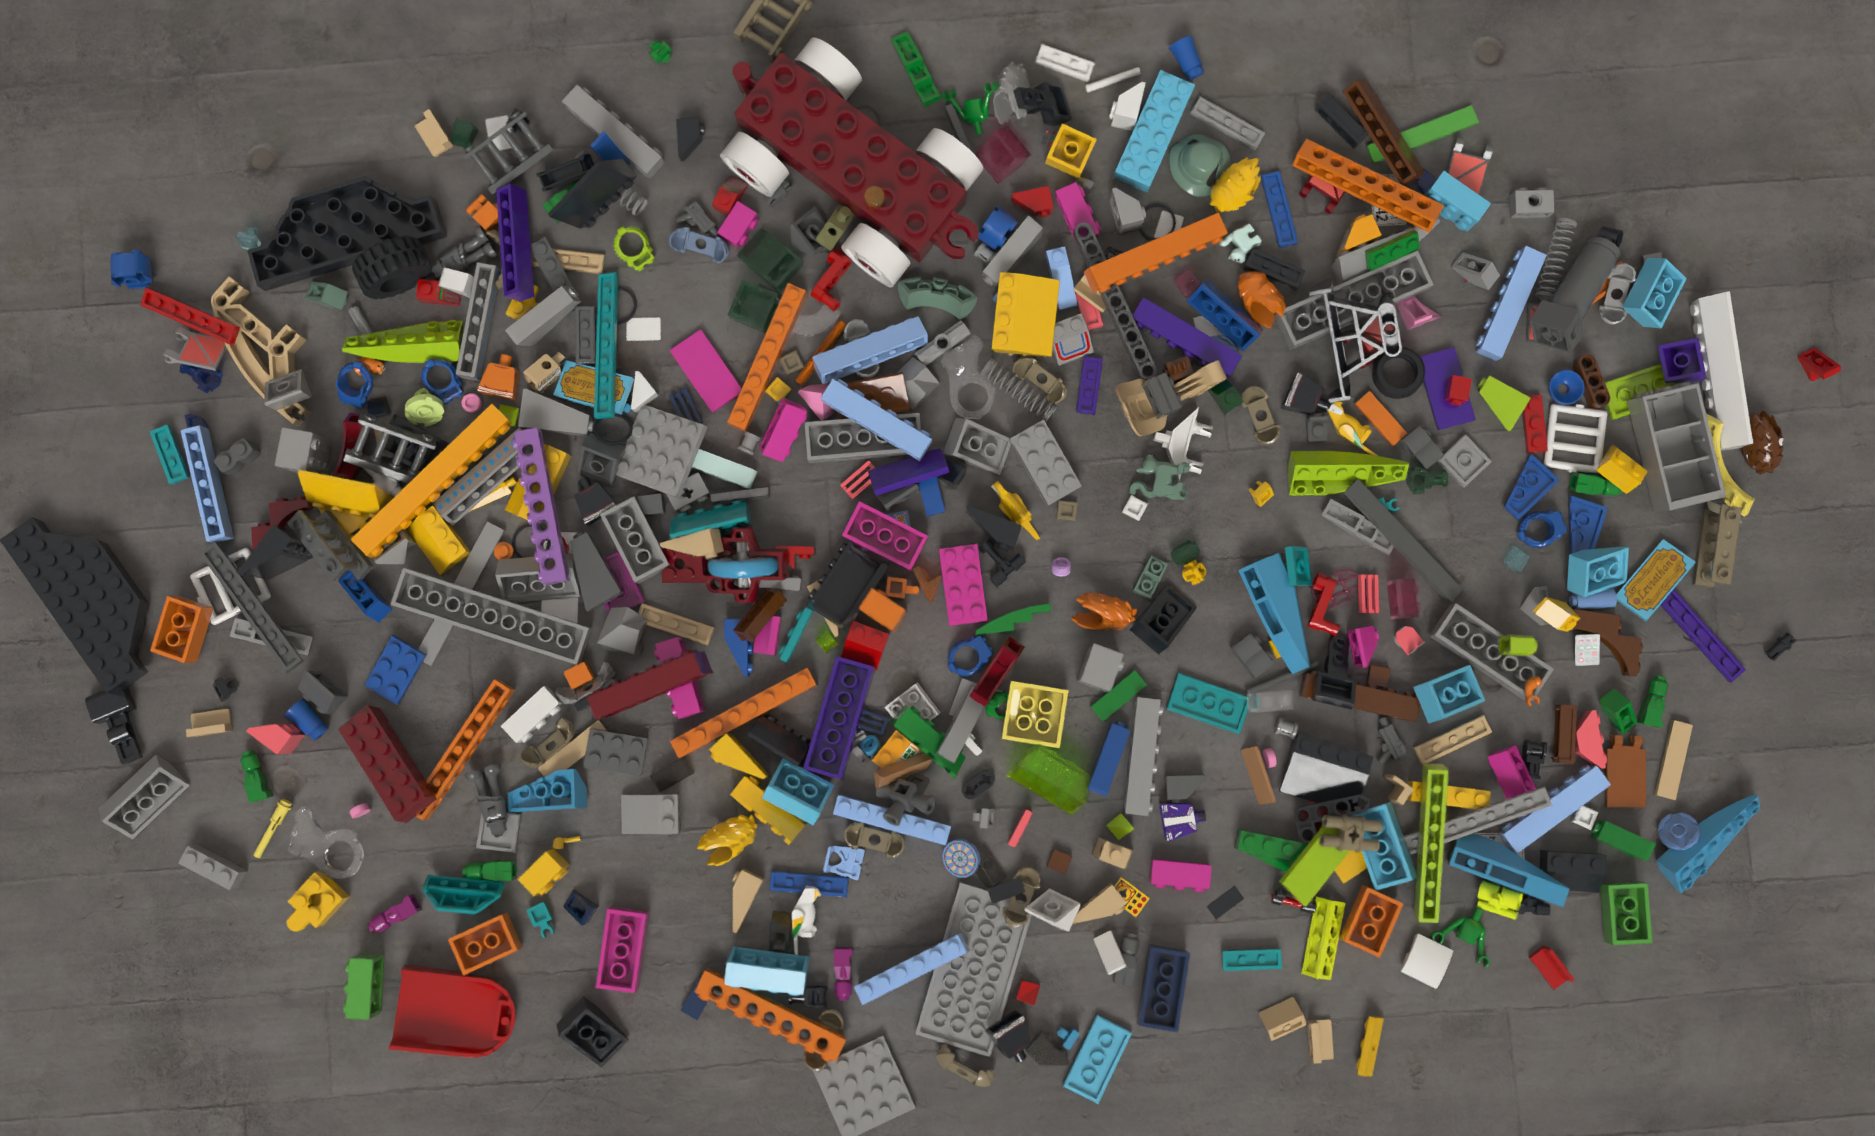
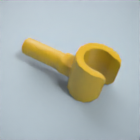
M580 836L570 838L557 837L553 841V848L563 849L564 843L581 841Z

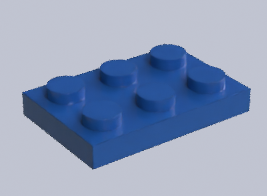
M391 636L365 686L394 704H400L427 654L397 636Z

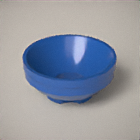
M1562 370L1554 374L1550 379L1548 392L1550 397L1558 404H1573L1582 397L1584 382L1576 372ZM1559 384L1567 386L1568 391L1565 395L1558 392Z

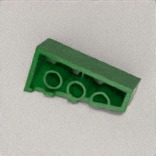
M905 704L890 722L925 754L929 755L940 767H943L949 775L955 778L965 760V756L960 752L955 762L952 763L937 754L936 752L945 738V733L941 730L938 733L933 729L935 725L928 718L923 720L919 716L921 714L920 711L913 705L909 708Z
M1237 829L1234 848L1281 871L1287 872L1308 844Z

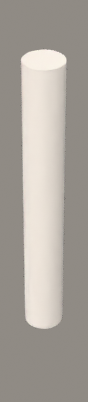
M1137 67L1085 85V89L1088 93L1140 75V69Z

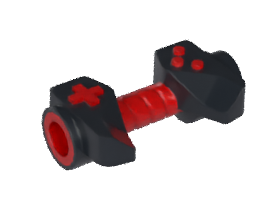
M1281 887L1272 893V904L1280 906L1283 903L1298 907L1302 912H1315L1316 902L1313 899L1305 907L1297 899L1287 897V892Z

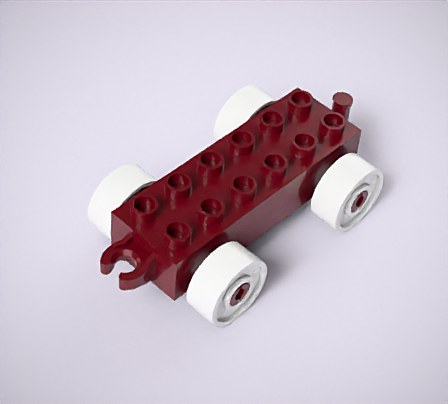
M811 38L794 61L780 53L761 79L753 78L751 66L748 63L739 62L734 65L733 76L736 79L739 91L746 96L734 112L738 127L745 133L737 132L722 151L720 157L742 180L760 193L772 197L789 175L787 168L777 158L779 157L841 205L848 207L853 214L868 225L859 223L841 248L862 270L888 287H893L911 264L900 249L919 263L934 245L952 259H963L965 257L964 248L953 245L950 242L949 236L955 230H962L970 241L976 242L978 240L979 233L975 224L958 213L966 204V192L983 171V165L963 143L947 132L933 128L916 151L911 150L847 102V99L861 83L862 77L855 66L844 55L821 39Z

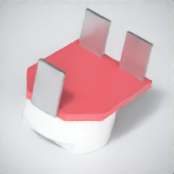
M1403 626L1397 630L1394 636L1395 643L1407 655H1410L1425 643L1412 627Z

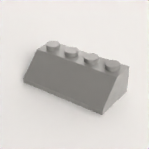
M635 497L600 514L635 583L639 584L669 566Z
M565 554L570 581L552 585H544L543 581L540 582L538 577L540 565L536 562L535 557L498 560L495 576L502 599L518 603L580 597V584L573 554ZM550 559L547 562V567L552 569L555 566L554 559Z
M155 755L98 808L101 821L129 838L134 839L190 785L169 762Z

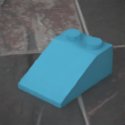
M1629 547L1587 549L1569 554L1567 590L1587 597L1626 583Z

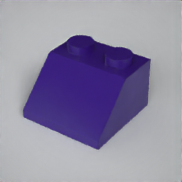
M1699 338L1658 345L1665 383L1681 384L1704 380L1706 372Z

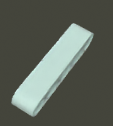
M701 449L698 450L692 465L693 469L746 489H751L757 471Z

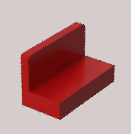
M1543 945L1528 957L1554 990L1566 981L1573 982L1575 980L1549 947Z

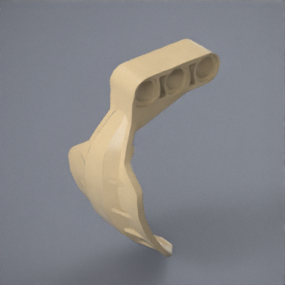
M1218 360L1174 384L1173 389L1175 394H1178L1181 401L1204 393L1227 379ZM1144 379L1119 383L1115 386L1124 415L1129 420L1134 432L1140 437L1159 432L1165 427L1167 416L1160 419L1156 418L1142 387V384L1146 381Z

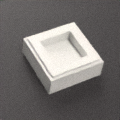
M1131 495L1122 513L1139 521L1148 504Z
M1583 805L1575 811L1571 822L1591 830L1599 812Z

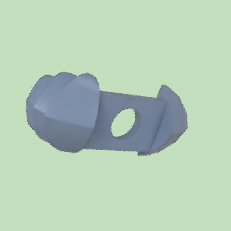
M690 228L676 229L669 237L670 247L675 251L685 253L686 249L712 256V262L722 263L730 253L728 245L721 238L691 231ZM699 238L704 239L706 242V247L703 249L696 245V240Z

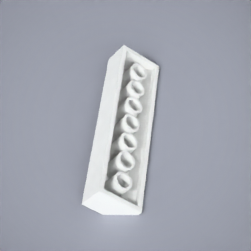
M1730 291L1699 298L1691 302L1690 313L1694 319L1693 332L1696 338H1699L1706 376L1701 382L1702 389L1705 391L1704 405L1708 415L1724 422L1720 438L1721 451L1737 449L1753 444Z

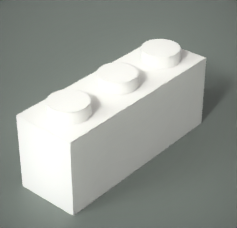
M543 686L501 727L516 743H525L533 736L531 733L536 728L539 730L547 723L546 719L550 715L554 716L561 710L562 701L558 700V697L548 686Z

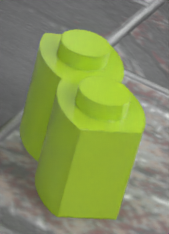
M1501 635L1499 637L1498 652L1500 655L1526 656L1533 655L1537 650V641L1533 636Z

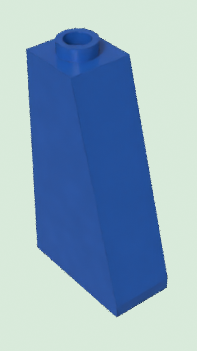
M1118 721L1115 724L1110 723L1085 788L1107 797L1130 730L1126 729V724Z

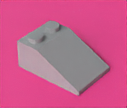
M955 418L943 454L1000 475L1011 443L1009 442L1010 438L968 419Z
M680 793L621 795L622 834H679Z

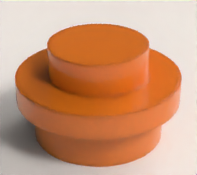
M501 542L495 546L494 555L498 560L512 558L514 549L511 544Z

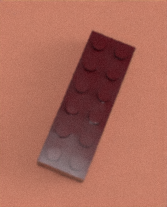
M697 649L685 651L680 654L681 657H672L664 660L663 665L650 666L645 669V672H637L627 676L628 680H618L609 684L610 687H602L592 691L593 695L587 697L595 720L611 717L712 674L713 671L705 651L698 652Z
M367 705L338 729L395 821L408 823L437 799L380 708Z

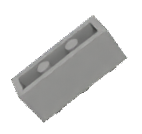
M198 844L187 846L178 863L228 890L239 888L248 871Z

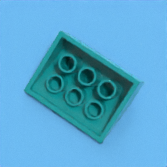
M743 500L731 502L732 505L724 507V504L713 506V510L709 511L698 509L694 511L695 514L687 515V513L675 515L676 518L671 519L670 538L676 539L706 529H719L721 534L730 532L732 527L753 526L749 505L747 502H743Z

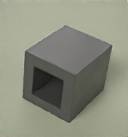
M664 495L638 496L639 501L637 502L645 517L666 515Z

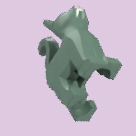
M1147 455L1146 459L1142 462L1141 468L1136 469V472L1145 474L1155 473L1153 489L1149 490L1145 483L1135 481L1130 486V495L1134 496L1136 489H1140L1143 495L1149 498L1167 497L1173 500H1187L1188 490H1183L1185 482L1175 484V475L1189 472L1190 463L1182 462V464L1175 465L1170 462H1159L1153 455Z

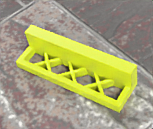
M1316 897V909L1312 915L1301 974L1317 979L1331 980L1346 903ZM1335 906H1338V907H1337V912H1336V914L1334 915ZM1326 965L1325 974H1323V969H1324V966Z

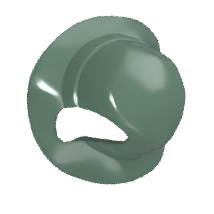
M1201 134L1190 135L1176 143L1169 155L1170 170L1173 178L1186 192L1197 197L1211 195L1212 186H1207V180L1217 165L1216 180L1220 178L1223 171L1225 172L1231 166L1230 155L1226 147L1221 142ZM1193 140L1198 141L1196 143L1189 144Z

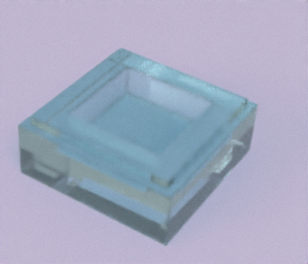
M1511 547L1502 564L1517 573H1521L1530 556L1515 547Z

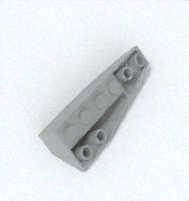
M1439 218L1436 220L1432 229L1440 222ZM1411 226L1401 233H1394L1385 239L1375 241L1369 245L1363 243L1352 252L1346 250L1340 253L1339 257L1334 259L1335 262L1330 268L1338 285L1370 271L1367 269L1365 251L1412 230L1418 232L1420 242L1429 232L1419 227Z

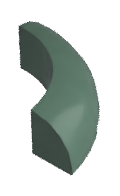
M915 277L898 282L899 296L907 310L916 307H935L945 310L961 320L973 310L977 302V296L962 285L957 287L948 283L946 279L933 277V280H921V277Z

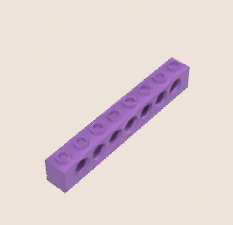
M536 427L514 432L513 445L518 450L519 455L516 457L518 468H521L522 471L520 482L522 487H525L526 492L523 498L525 505L529 508L527 519L533 529L531 540L533 544H536L537 550L534 552L536 562L540 565V570H538L540 582L543 581L544 585L570 581L542 431ZM533 446L532 454L526 455V448ZM537 465V471L530 474V466ZM540 483V491L534 493L533 486ZM543 502L544 509L537 512V504ZM543 521H547V529L541 531L540 524ZM551 540L552 545L550 549L545 550L543 547L544 542ZM550 559L555 560V566L552 569L547 567V562Z

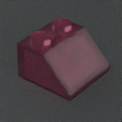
M1006 126L996 130L977 151L975 156L996 183L999 184L1020 168L1031 154L1012 130Z
M1415 579L1388 581L1387 589L1391 620L1419 617L1418 613H1420L1421 607L1420 603L1417 602L1418 584L1415 583Z

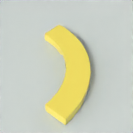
M1706 414L1726 497H1723L1724 502L1728 506L1742 508L1741 515L1745 517L1748 515L1755 499L1746 494L1733 481L1724 465L1720 448V438L1724 422Z

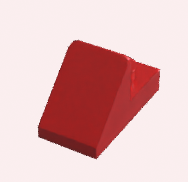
M1815 347L1798 355V360L1810 381L1820 377L1825 380L1841 371L1840 364Z
M776 546L775 548L788 549V564L794 570H796V555L799 556V559H811V556H815V547Z

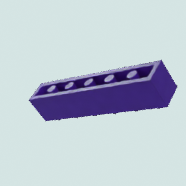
M508 184L496 189L503 289L505 297L521 302L534 297L526 190Z
M1144 297L1132 315L1138 328L1143 330L1145 327L1150 330V335L1157 339L1162 337L1167 340L1166 344L1174 349L1179 347L1183 350L1182 353L1191 359L1194 356L1199 359L1198 363L1202 366L1219 360L1225 375L1229 378L1242 358L1241 354Z

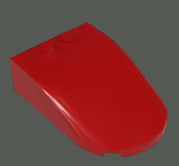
M403 965L400 972L402 979L393 1036L388 1047L389 1050L476 1058L493 1053L508 1040L514 1028L516 1010L511 995L501 984L489 978L472 974L463 975L462 972Z

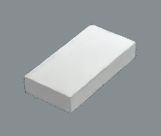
M1111 930L1094 938L1096 947L1109 975L1127 967Z

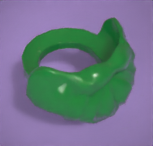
M996 691L985 706L988 717L994 716L996 719H1004L1005 714L998 715L995 712V708L1000 707L1003 701L1007 702L1008 692Z

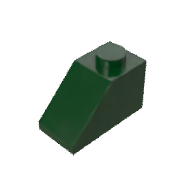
M1227 379L1208 390L1224 416L1244 402L1235 387Z

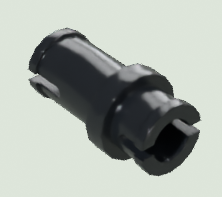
M1785 633L1783 637L1777 639V642L1765 654L1768 655L1769 659L1775 661L1784 651L1792 648L1791 645L1796 642V639H1793L1794 637L1791 634Z

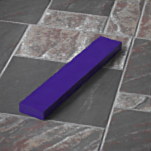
M1673 589L1660 606L1728 682H1733L1746 669Z

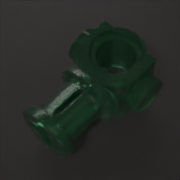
M1422 466L1411 467L1406 483L1410 488V492L1413 491V495L1424 494V489H1431L1432 486L1442 485L1447 487L1448 473L1446 470L1431 473L1430 470L1422 469ZM1414 476H1418L1421 479L1420 485L1415 484Z

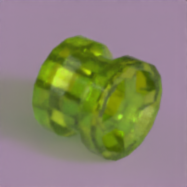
M827 630L823 632L821 637L814 639L826 654L830 651L831 647L838 645Z

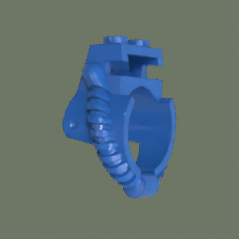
M432 358L425 362L426 366L422 369L421 381L428 391H431L432 394L434 393L442 403L446 404L451 402L452 398H458L463 395L462 382L458 380L459 376L456 375L457 369H455L452 363L450 364L449 361L446 362V360L442 359L433 360ZM440 365L450 371L451 383L447 388L440 389L431 383L428 379V372L431 367Z
M355 361L345 365L339 371L336 380L337 394L340 401L347 405H354L356 408H362L366 404L367 396L373 388V377L369 369L367 370V367H364V363ZM354 368L360 369V374L365 380L361 391L355 390L348 385L347 373Z
M1548 510L1545 513L1537 511L1526 515L1519 525L1520 531L1517 533L1519 541L1523 540L1526 545H1530L1533 548H1544L1555 541L1554 539L1561 538L1562 534L1567 532V526L1562 521V513ZM1533 519H1542L1549 527L1548 537L1541 542L1534 541L1530 537L1527 538L1524 532L1527 530L1529 522Z
M979 635L976 638L972 636L968 640L958 641L957 644L955 643L951 647L952 649L948 653L949 665L947 666L951 673L956 672L959 676L968 677L969 675H975L976 672L978 673L981 670L983 663H987L989 657L993 655L992 648L990 646L987 647L985 644L987 641L984 636L981 637ZM963 646L971 647L977 652L978 662L971 670H962L954 664L955 652Z

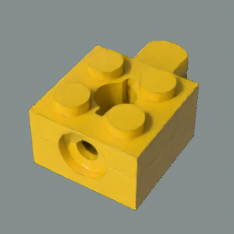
M323 870L314 872L287 901L296 909L286 921L287 926L290 930L296 932L303 930L309 923L315 928L323 926L350 896Z

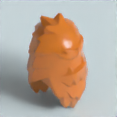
M1249 271L1239 275V295L1243 300L1245 309L1258 325L1271 328L1272 322H1275L1274 313L1276 312L1283 316L1284 310H1286L1283 295L1273 283L1269 282L1266 274L1263 272Z
M1095 592L1084 593L1076 600L1083 607L1092 611L1076 613V616L1071 617V620L1077 623V625L1086 629L1099 631L1114 629L1120 631L1135 620L1137 608H1132L1128 601L1125 602L1117 597L1097 594Z

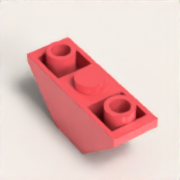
M1586 710L1576 723L1575 753L1590 765L1603 769L1606 768L1607 757L1602 748L1604 739L1599 730L1600 716L1596 710Z

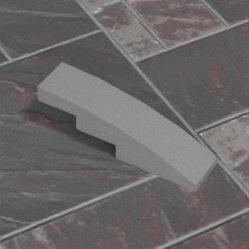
M1330 499L1321 515L1322 517L1388 556L1390 555L1394 546L1371 521L1365 519V516Z
M239 618L234 619L230 637L265 645L249 621ZM281 629L299 654L308 655L313 639L312 636Z
M972 686L953 716V721L944 735L945 738L936 752L952 763L957 759L984 707L969 697L974 689Z

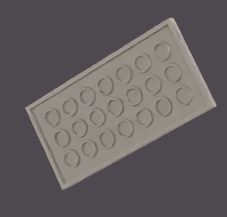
M962 882L959 883L942 942L962 933L970 951L934 969L916 1028V1035L988 1057L991 1056L994 1043L985 1030L1002 1018L1030 923L1029 919L1023 926L1011 928L1007 924L1003 915V908H1008L1011 897L992 904L988 890ZM1015 899L1018 904L1025 903L1024 901Z

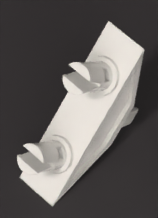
M1197 408L1173 431L1166 430L1165 434L1156 432L1153 441L1163 443L1162 448L1166 449L1170 463L1175 465L1182 464V462L1190 463L1189 471L1201 474L1202 470L1194 466L1202 467L1203 462L1187 459L1186 455L1193 433L1210 438L1212 433L1205 430H1212L1213 426L1197 422L1196 417L1199 409ZM1181 474L1175 475L1177 483L1180 481Z

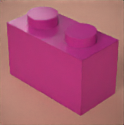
M737 201L717 233L721 239L739 249L741 245L744 246L746 244L751 229L754 230L757 227L759 217L755 211Z

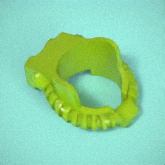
M621 226L617 229L618 233L615 235L613 247L618 258L620 257L624 262L627 261L628 266L634 267L636 271H641L645 268L644 265L654 262L653 249L649 246L648 236L645 235L646 233L635 226H627V228ZM627 232L638 234L644 243L642 252L635 257L624 255L619 247L621 236Z

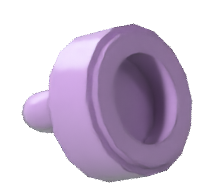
M1059 557L1052 561V573L1054 575L1063 577L1070 574L1071 562L1069 559Z

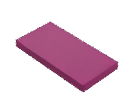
M701 329L669 350L712 413L739 396L742 388Z

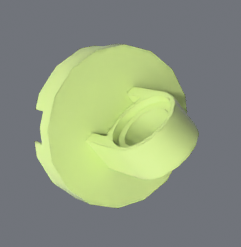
M426 388L419 389L405 404V416L408 421L417 425V422L424 423V426L436 424L441 421L444 413L442 401L438 397L433 396Z

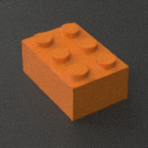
M167 596L150 651L182 663L197 662L214 607L182 596Z
M1362 885L1339 939L1380 958L1403 903Z
M508 912L448 939L463 975L523 948Z

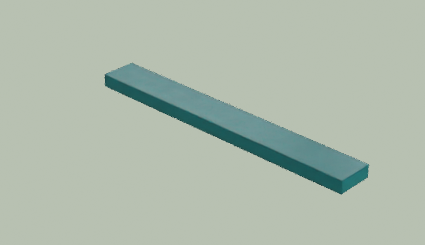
M616 272L598 274L594 418L596 419L615 417L618 274Z

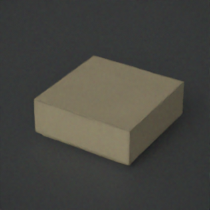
M796 350L779 358L787 376L804 369Z
M1058 500L1056 520L1075 522L1078 502Z

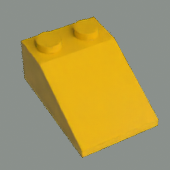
M726 733L709 749L712 752L710 756L716 763L720 762L762 779L770 775L731 733Z

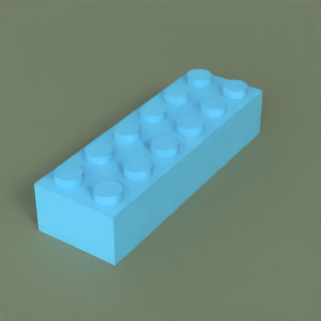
M1160 70L1113 176L1114 179L1148 193L1193 92L1194 84Z

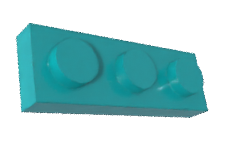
M164 425L149 431L168 483L174 485L189 479L190 476L171 426Z
M806 607L804 611L800 610L796 618L798 621L796 627H792L787 637L790 639L787 645L783 644L780 649V660L786 663L789 662L814 611Z
M1280 948L1221 950L1223 971L1282 969Z

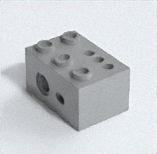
M282 428L275 466L298 474L299 470L326 475L330 469L328 461L332 441L315 433Z
M1097 644L1089 645L1076 682L1104 692H1111L1117 672L1122 670L1125 659H1122L1124 654Z

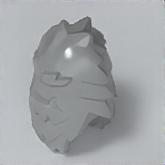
M1011 62L998 75L999 88L994 93L993 104L994 113L1000 125H1003L1004 122L1007 123L1014 111L1018 119L1022 116L1023 118L1027 116L1026 109L1018 108L1013 92L1018 87H1030L1027 71L1022 68L1023 63L1015 65L1014 62Z

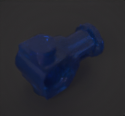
M182 363L179 370L180 373L191 376L193 381L198 384L197 388L207 394L209 391L213 392L214 389L220 386L223 376L218 368L214 371ZM211 375L212 379L207 383V378Z

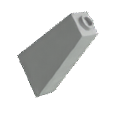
M1028 216L983 270V280L989 286L994 285L997 288L999 286L1000 272L1010 273L1039 241L1042 236L1043 227Z
M561 286L505 331L516 345L534 346L581 302L577 297V291L572 287Z
M523 389L518 427L525 430L537 427L542 432L586 437L591 432H594L595 422L592 421L593 418L528 389Z

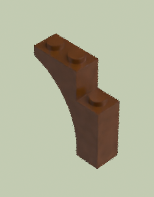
M1573 609L1580 619L1571 630L1580 631L1588 635L1600 634V641L1615 656L1622 676H1637L1641 668L1639 655L1642 652L1643 644L1641 643V638L1618 635L1622 627L1620 615Z

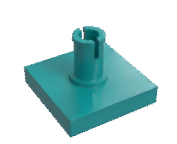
M1285 547L1286 563L1284 564L1288 571L1289 586H1312L1308 547Z

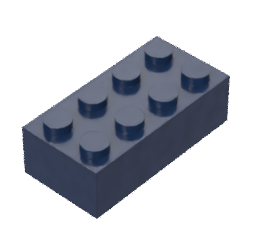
M1148 945L1137 1016L1139 1026L1178 1033L1190 953L1187 950Z

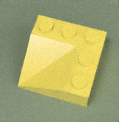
M1011 681L1001 739L1060 748L1069 690Z

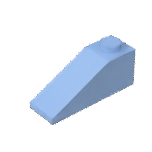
M1065 246L1046 251L1045 259L1050 278L1060 280L1058 309L1063 310L1077 306Z

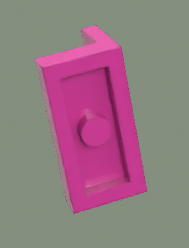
M773 616L755 638L753 652L776 656L781 617Z

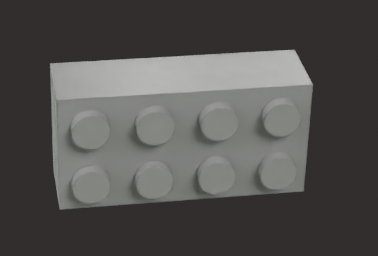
M1044 420L1010 438L1009 442L1046 506L1082 487Z

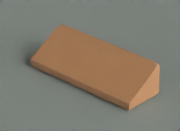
M1258 746L1242 749L1241 753L1258 803L1262 805L1276 802Z
M922 753L874 771L875 787L879 788L898 781V779L927 770L931 763V757Z

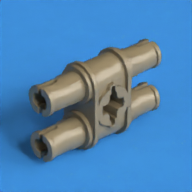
M1346 814L1323 816L1322 825L1324 827L1338 828L1337 836L1321 834L1319 837L1320 846L1335 847L1338 851L1351 850L1357 853L1362 850H1379L1378 840L1365 839L1363 836L1365 831L1381 832L1382 822L1380 820H1370L1363 816H1347Z

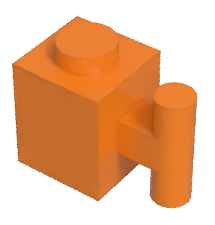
M481 194L465 210L470 215L477 211L472 217L486 231H492V229H496L499 226L498 207L496 203L492 205L489 201L482 206L487 199Z
M888 577L886 594L888 598L905 600L906 594L918 595L920 592L919 587L908 586L907 579Z

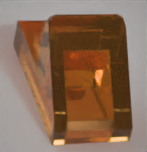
M917 566L912 570L929 604L934 601L942 576L927 582L929 576L925 568L921 569L920 566Z

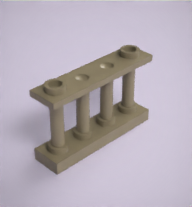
M754 0L734 30V37L741 43L747 38L770 51L768 53L769 60L774 62L780 53L783 52L784 45L805 13L812 9L814 2L813 0H792L800 5L795 14L772 0ZM769 7L790 20L785 29L762 16L764 8ZM755 23H760L780 36L774 45L752 32L751 28Z
M1721 505L1719 514L1709 509H1703L1692 585L1713 588L1715 583L1731 585L1742 508Z

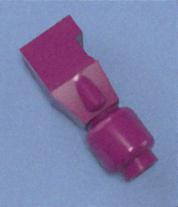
M414 894L403 898L402 903L392 906L386 912H381L372 917L370 922L367 923L370 932L381 933L388 929L392 923L406 920L422 911Z
M853 947L834 948L833 967L838 979L835 981L837 1000H849V996L852 995V981L849 979L852 965L850 956H853Z

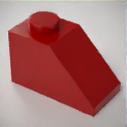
M1049 186L1012 193V203L1034 217L1044 218L1053 213L1054 207Z

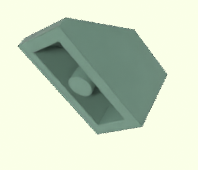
M311 281L305 299L333 309L342 310V307L347 302L346 296L348 292L328 283Z

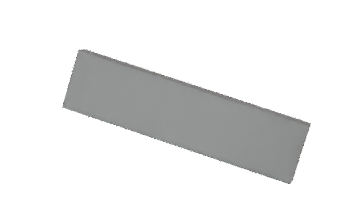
M1201 96L1190 112L1192 116L1253 150H1256L1265 135V132Z

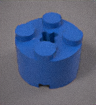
M997 205L979 231L978 239L994 250L995 248L999 250L1007 239L1004 235L1006 233L1010 234L1018 222L1013 215Z
M131 250L130 253H111L110 270L111 283L113 285L121 287V284L127 285V289H140L148 287L149 282H153L151 259L143 255L142 251Z

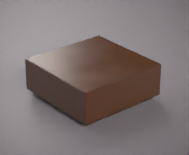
M1370 665L1366 684L1387 688L1390 668Z
M1054 849L1047 867L1065 874L1072 856Z

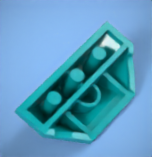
M428 875L422 890L436 911L477 914L501 897L505 882Z

